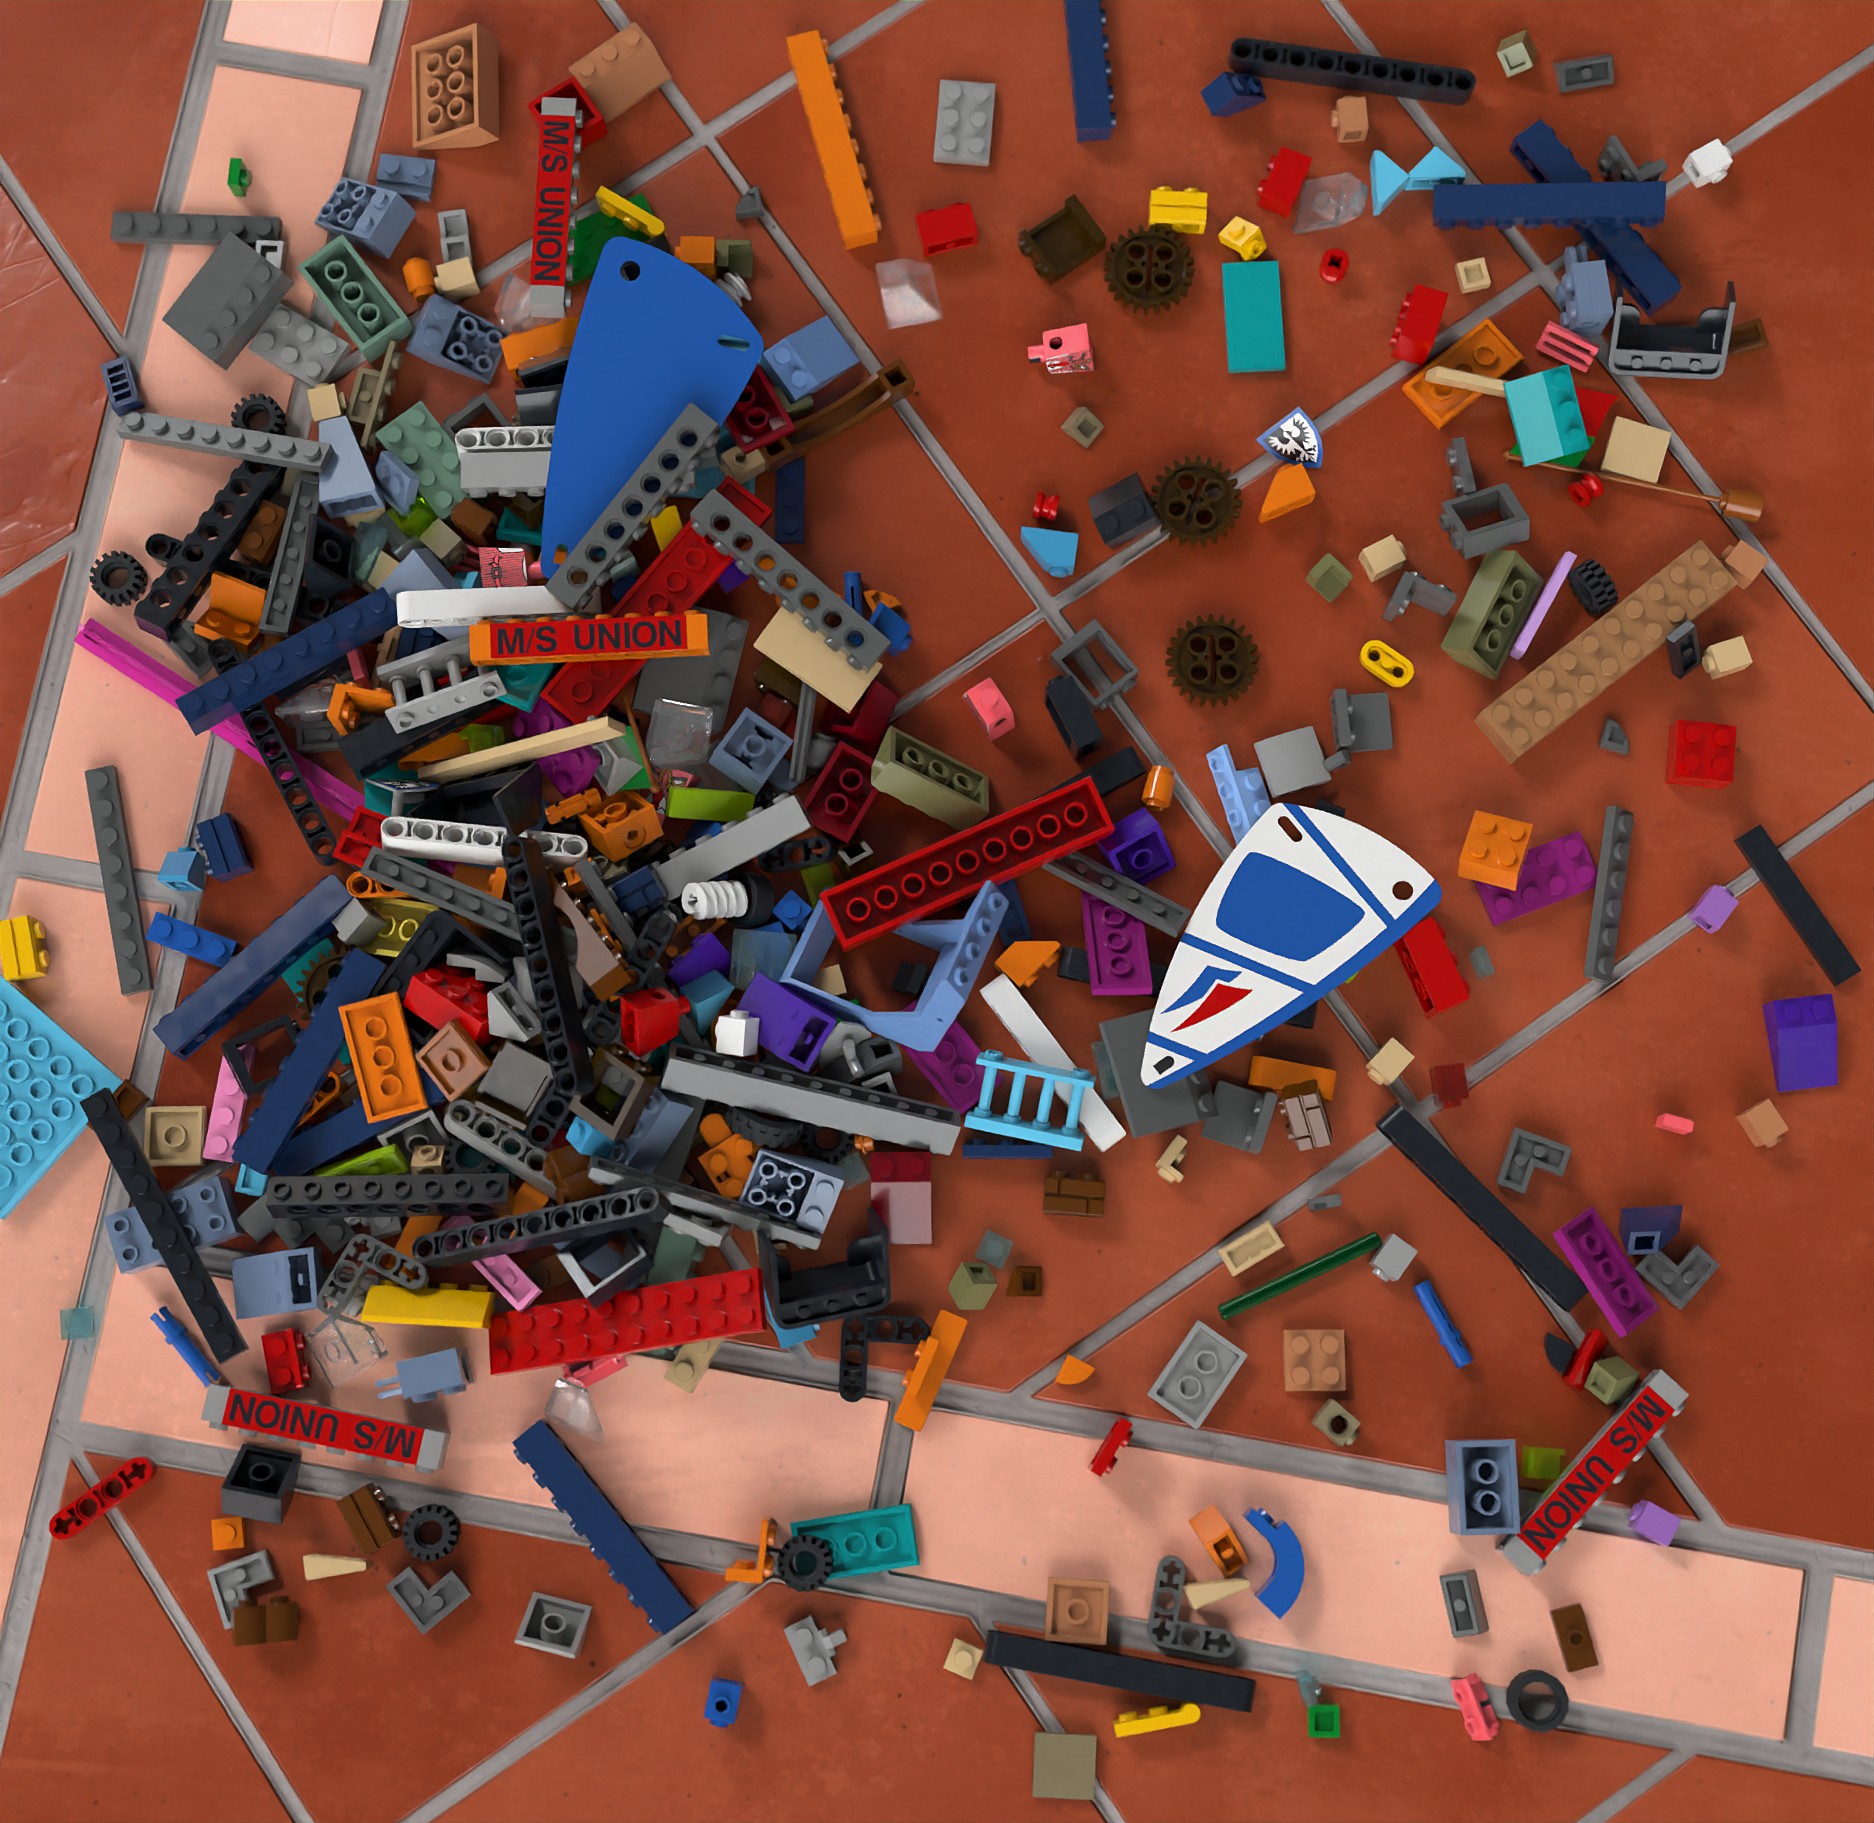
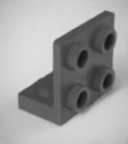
M1615 134L1609 137L1597 160L1600 174L1606 177L1609 182L1661 181L1668 169V165L1663 158L1653 163L1651 160L1636 168Z
M1405 571L1396 585L1381 618L1392 622L1396 614L1402 616L1410 601L1437 614L1446 616L1458 596L1445 585L1437 584L1436 586L1426 581V578L1419 573Z
M1346 688L1334 689L1329 699L1335 754L1345 749H1348L1350 753L1391 750L1393 748L1388 694L1382 692L1347 695Z
M1218 1081L1213 1097L1219 1116L1205 1120L1201 1136L1258 1155L1261 1153L1279 1095L1266 1092L1263 1095L1227 1082Z

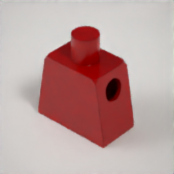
M661 986L620 996L622 1043L640 1058L676 1037L679 1033V1016L689 1012L691 1009L688 999L684 995L674 997Z

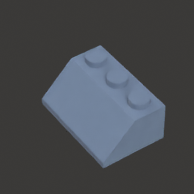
M1445 1440L1450 1533L1457 1535L1521 1534L1515 1440Z

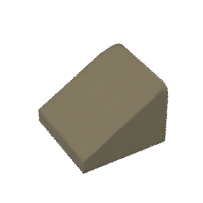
M1078 407L1061 426V429L1085 448H1088L1105 426L1087 407Z

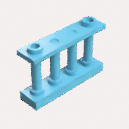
M986 1050L985 1053L980 1052L976 1059V1064L986 1067L979 1105L975 1109L968 1111L964 1127L1077 1151L1082 1150L1086 1133L1079 1132L1080 1129L1077 1125L1085 1087L1093 1088L1097 1076L1090 1075L1091 1072L1082 1068H1073V1071L1003 1057V1053L996 1050ZM997 1068L1015 1072L1008 1111L1004 1113V1116L994 1114L990 1109ZM1026 1074L1044 1078L1037 1117L1033 1119V1122L1022 1120L1019 1115ZM1055 1081L1073 1084L1066 1124L1062 1128L1050 1126L1048 1121Z

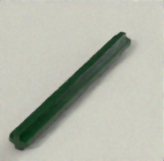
M1372 1232L1220 1304L1217 1307L1218 1312L1223 1320H1228L1381 1247V1238L1377 1232Z

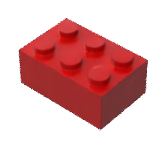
M1434 917L1415 924L1393 943L1427 1020L1459 1007L1470 999L1468 993H1471L1467 979L1464 976L1461 977L1456 968L1458 960L1452 949L1448 950L1444 939H1446L1445 931L1439 922H1435Z
M447 960L412 976L403 1006L438 1030H441L450 1020L457 1018L479 1048L501 1038V1036L489 1034L487 994L493 989L485 984L484 981L475 980V976L460 966L447 965Z

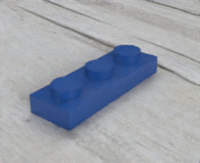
M156 912L145 937L149 941L220 968L226 966L227 961L236 954L240 945L236 941L160 912Z

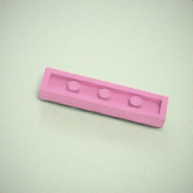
M244 1045L237 1049L252 1078L257 1047ZM224 1055L222 1057L202 1158L235 1163V1159L231 1157L235 1151L232 1149V1146L241 1134L247 1102Z
M451 1216L439 1230H448L477 1222L471 1216ZM508 1254L471 1262L521 1313L543 1292Z

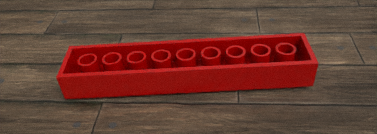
M1088 776L819 894L820 901L843 952H847L977 895L987 880H991L995 886L1105 839L1113 834L1115 828L1091 776Z

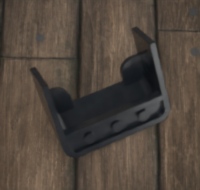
M1616 276L1613 297L1614 314L1610 322L1608 366L1610 370L1617 375L1707 380L1719 377L1725 369L1736 306L1734 281L1727 282L1723 307L1706 308L1699 314L1697 326L1689 327L1639 324V309L1631 303H1623L1622 276Z
M530 760L463 779L449 781L408 812L406 816L407 818L484 826L504 823L509 836H519L525 830L538 824L537 820L541 817L542 769L538 760Z
M435 910L427 915L376 984L371 998L397 991L403 1006L412 976L446 961L447 953L457 946L489 954L501 964H513V959L517 956L477 926L449 911ZM403 1006L410 1035L425 1046L436 1035L431 1030L434 1026Z
M873 1207L867 1208L868 1235L857 1237L849 1243L847 1247V1261L791 1272L788 1259L781 1254H776V1250L764 1230H757L760 1268L763 1269L764 1287L773 1319L778 1327L784 1330L801 1328L880 1311L889 1304L891 1300L888 1232L887 1227Z

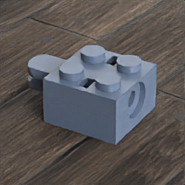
M1585 245L1577 246L1576 250L1573 246L1566 247L1564 252L1566 273L1562 276V280L1555 291L1556 301L1561 303L1562 309L1560 326L1582 337L1599 336L1614 314L1605 260L1588 261Z
M747 707L708 761L709 764L755 796L766 781L782 793H792L800 784L789 780L791 763L783 758L794 740Z
M457 1347L396 1362L398 1376L375 1381L376 1388L400 1383L401 1386L400 1388L378 1393L379 1400L403 1395V1399L413 1398V1403L437 1399V1392L441 1391L443 1396L467 1391L466 1385L474 1383L467 1348Z

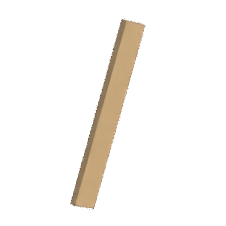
M607 716L423 766L418 769V779L444 784L449 781L463 779L626 735L625 724Z

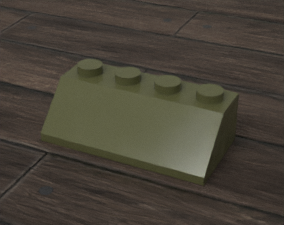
M1496 549L1487 552L1440 647L1454 661L1496 680L1544 580L1517 551Z
M893 726L889 727L872 765L871 785L881 792L900 799L904 804L912 805L925 812L928 816L949 824L955 830L964 831L980 824L989 813L988 776Z

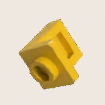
M1238 216L1218 234L1222 244L1240 252L1243 262H1253L1267 247L1260 228Z

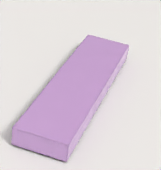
M1569 551L1565 552L1558 562L1509 653L1511 657L1519 660L1525 653L1577 555Z

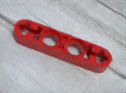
M146 1456L135 1457L56 1513L49 1522L50 1534L59 1540L70 1539L79 1534L150 1482L156 1474L154 1461ZM136 1464H145L147 1467L143 1471L145 1477L142 1475L136 1476L130 1481L125 1477L137 1471ZM113 1480L120 1481L123 1486L122 1494L117 1498L112 1497L108 1492L109 1483ZM88 1498L94 1499L98 1505L96 1513L92 1516L86 1515L83 1511V1503ZM75 1515L80 1519L68 1525L69 1532L59 1530V1527L62 1525L61 1519L63 1521L69 1520Z

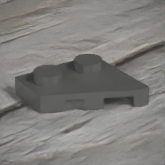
M186 619L170 643L162 641L200 679L214 668L207 653L208 646L213 640L194 633L195 622ZM221 653L217 659H225L229 653Z

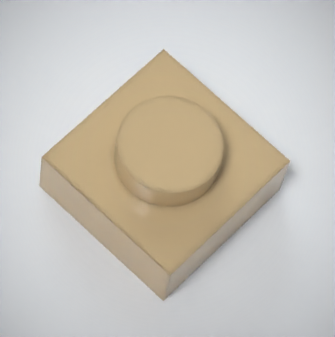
M1484 257L1456 264L1455 271L1461 293L1489 288L1491 281Z
M955 1638L943 1668L972 1680L983 1649Z

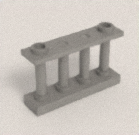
M469 634L376 668L378 677L385 689L392 694L394 693L396 707L385 710V713L396 734L507 694V690L497 670L490 672L489 666L477 667L479 676L463 682L460 669L473 665L470 661ZM449 673L452 686L435 692L433 679ZM421 683L424 696L408 702L405 689Z

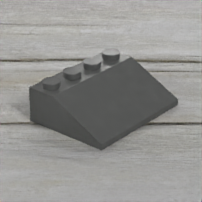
M229 231L162 318V321L210 360L227 371L295 282Z
M694 606L692 610H699L702 614H707L710 655L650 658L640 670L631 709L706 735H711L723 730L749 622L723 612Z
M1155 1008L1099 1023L1133 1139L1194 1125L1219 1116L1205 1068L1160 1089L1149 1088L1143 1083L1141 1069ZM1166 1056L1153 1065V1067L1161 1075L1174 1065V1059L1171 1056Z

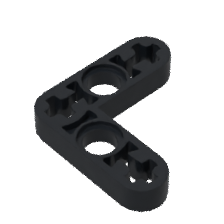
M767 790L759 791L754 799L753 810L760 806L763 807V804L767 803L768 799L771 802L766 806V809L773 806L772 800L779 795ZM815 836L788 843L785 841L758 855L757 860L762 871L771 874H781L828 864L836 858L838 847L831 838ZM823 845L827 847L822 854L812 853L811 850L822 849ZM800 847L803 857L798 863H795L792 854L796 848ZM773 856L783 857L784 861H774L772 865H769V860L773 859Z
M862 1314L846 1318L843 1321L839 1372V1393L841 1397L848 1402H857L865 1395L869 1342L919 1344L921 1340L925 1341L928 1337L929 1328L927 1323L922 1318L908 1316ZM853 1319H859V1324L864 1325V1331H859L858 1341L864 1340V1347L855 1344L846 1346V1339L852 1341L853 1333L847 1330V1325L853 1324ZM887 1320L894 1325V1333L891 1337L882 1338L877 1333V1326L881 1321ZM897 1321H905L903 1327H912L913 1322H919V1327L924 1328V1334H919L918 1339L914 1340L912 1339V1334L902 1333L904 1339H897L899 1333ZM851 1349H857L862 1353V1363L857 1367H851L846 1362V1354ZM845 1369L852 1372L863 1371L862 1377L856 1376V1385L861 1386V1392H856L853 1398L849 1397V1392L844 1391V1385L850 1384V1375L844 1376Z

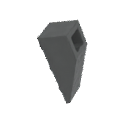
M879 1035L863 1041L855 1047L856 1056L864 1070L862 1076H853L843 1055L813 1076L863 1087L862 1082L889 1072L891 1077L903 1073L902 1055L895 1041Z

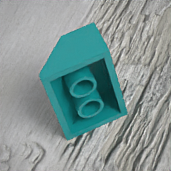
M1569 364L1503 383L1524 467L1590 448Z

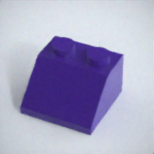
M1144 807L1114 824L1115 830L1113 834L1097 842L1103 858L1111 870L1142 886L1176 867L1159 823Z

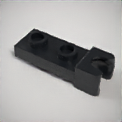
M345 654L274 694L287 708L291 707L333 675L339 678L351 669L348 656Z

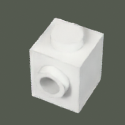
M1716 139L1690 153L1682 167L1697 189L1710 181L1714 184L1722 180L1728 174L1726 171L1733 160L1731 159L1729 149L1723 146L1719 139Z
M731 1010L730 1015L719 1016V1021L715 1027V1036L717 1038L716 1052L737 1056L756 1054L759 1018L748 1017L749 1012L742 1010Z

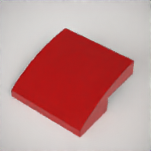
M358 805L348 829L343 830L332 856L362 868L372 846L383 850L381 824L389 817Z

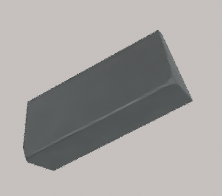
M1601 54L1553 63L1560 93L1614 83L1612 54Z
M266 1193L235 1219L258 1243L273 1232V1228L284 1220L272 1217L265 1206Z
M1475 1569L1439 1576L1453 1638L1479 1635L1488 1631L1487 1618Z

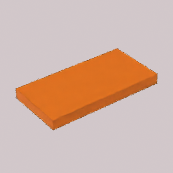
M1486 317L1405 383L1402 390L1434 426L1440 430L1484 393L1425 381L1426 371L1436 366H1442L1502 379L1522 363L1525 357Z
M396 991L338 1007L368 1124L429 1108L417 1060L414 1057L415 1052L399 992Z

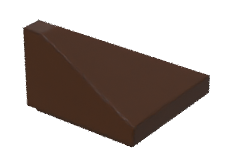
M1014 1266L1006 1297H1042V1266Z

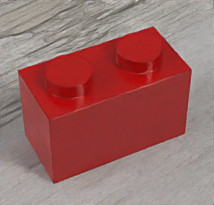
M1281 146L1278 155L1272 154L1266 169L1270 171L1267 180L1261 179L1256 192L1260 196L1258 207L1289 218L1313 158Z
M961 202L952 203L947 208L939 210L926 209L920 214L915 215V226L923 257L978 245V231L970 202L964 204Z

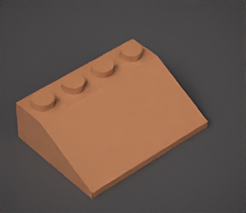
M474 23L411 46L413 149L432 150L478 147L500 140L498 37L478 23Z

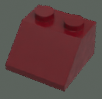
M872 681L850 713L829 700L818 728L856 745L877 748L883 738L889 719L895 710L899 696L877 681Z

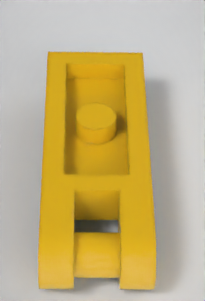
M601 185L595 195L599 209L609 217L616 216L623 220L622 222L626 227L633 231L638 229L650 236V239L659 237L662 234H665L667 239L665 226L661 220Z
M1183 1701L1180 1707L1167 1710V1706H1157L1150 1708L1149 1714L1137 1716L1136 1711L1119 1714L1118 1720H1113L1116 1737L1190 1724L1199 1719L1200 1710L1195 1703Z

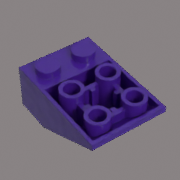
M709 932L706 936L702 933L696 937L690 944L692 949L684 957L680 954L668 965L670 970L667 972V975L680 990L682 986L713 970H718L730 981L742 969L717 938Z
M758 971L735 1009L748 1011V1017L759 1018L757 1043L806 1072L810 1069L837 1022L834 1013Z

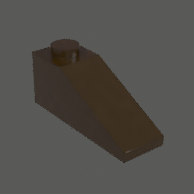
M813 826L818 836L828 837L836 842L838 851L833 861L847 881L877 869L874 852L858 832L846 844Z

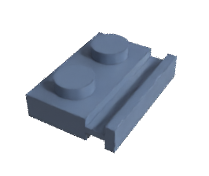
M381 153L376 176V187L397 192L403 199L431 202V192L434 187L437 163L432 159Z
M381 451L379 462L376 465L375 476L378 479L380 492L383 498L401 516L412 515L413 511L410 509V505L415 503L420 478L392 451Z

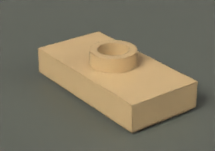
M1268 1220L1217 1252L1232 1277L1285 1245Z

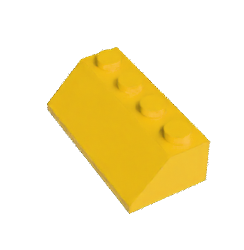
M380 1280V1286H370L361 1314V1321L490 1329L496 1293L487 1292L488 1286L470 1285L469 1291L458 1290V1284L440 1283L439 1289H430L427 1283L420 1290H411L406 1287H398V1283L393 1280Z

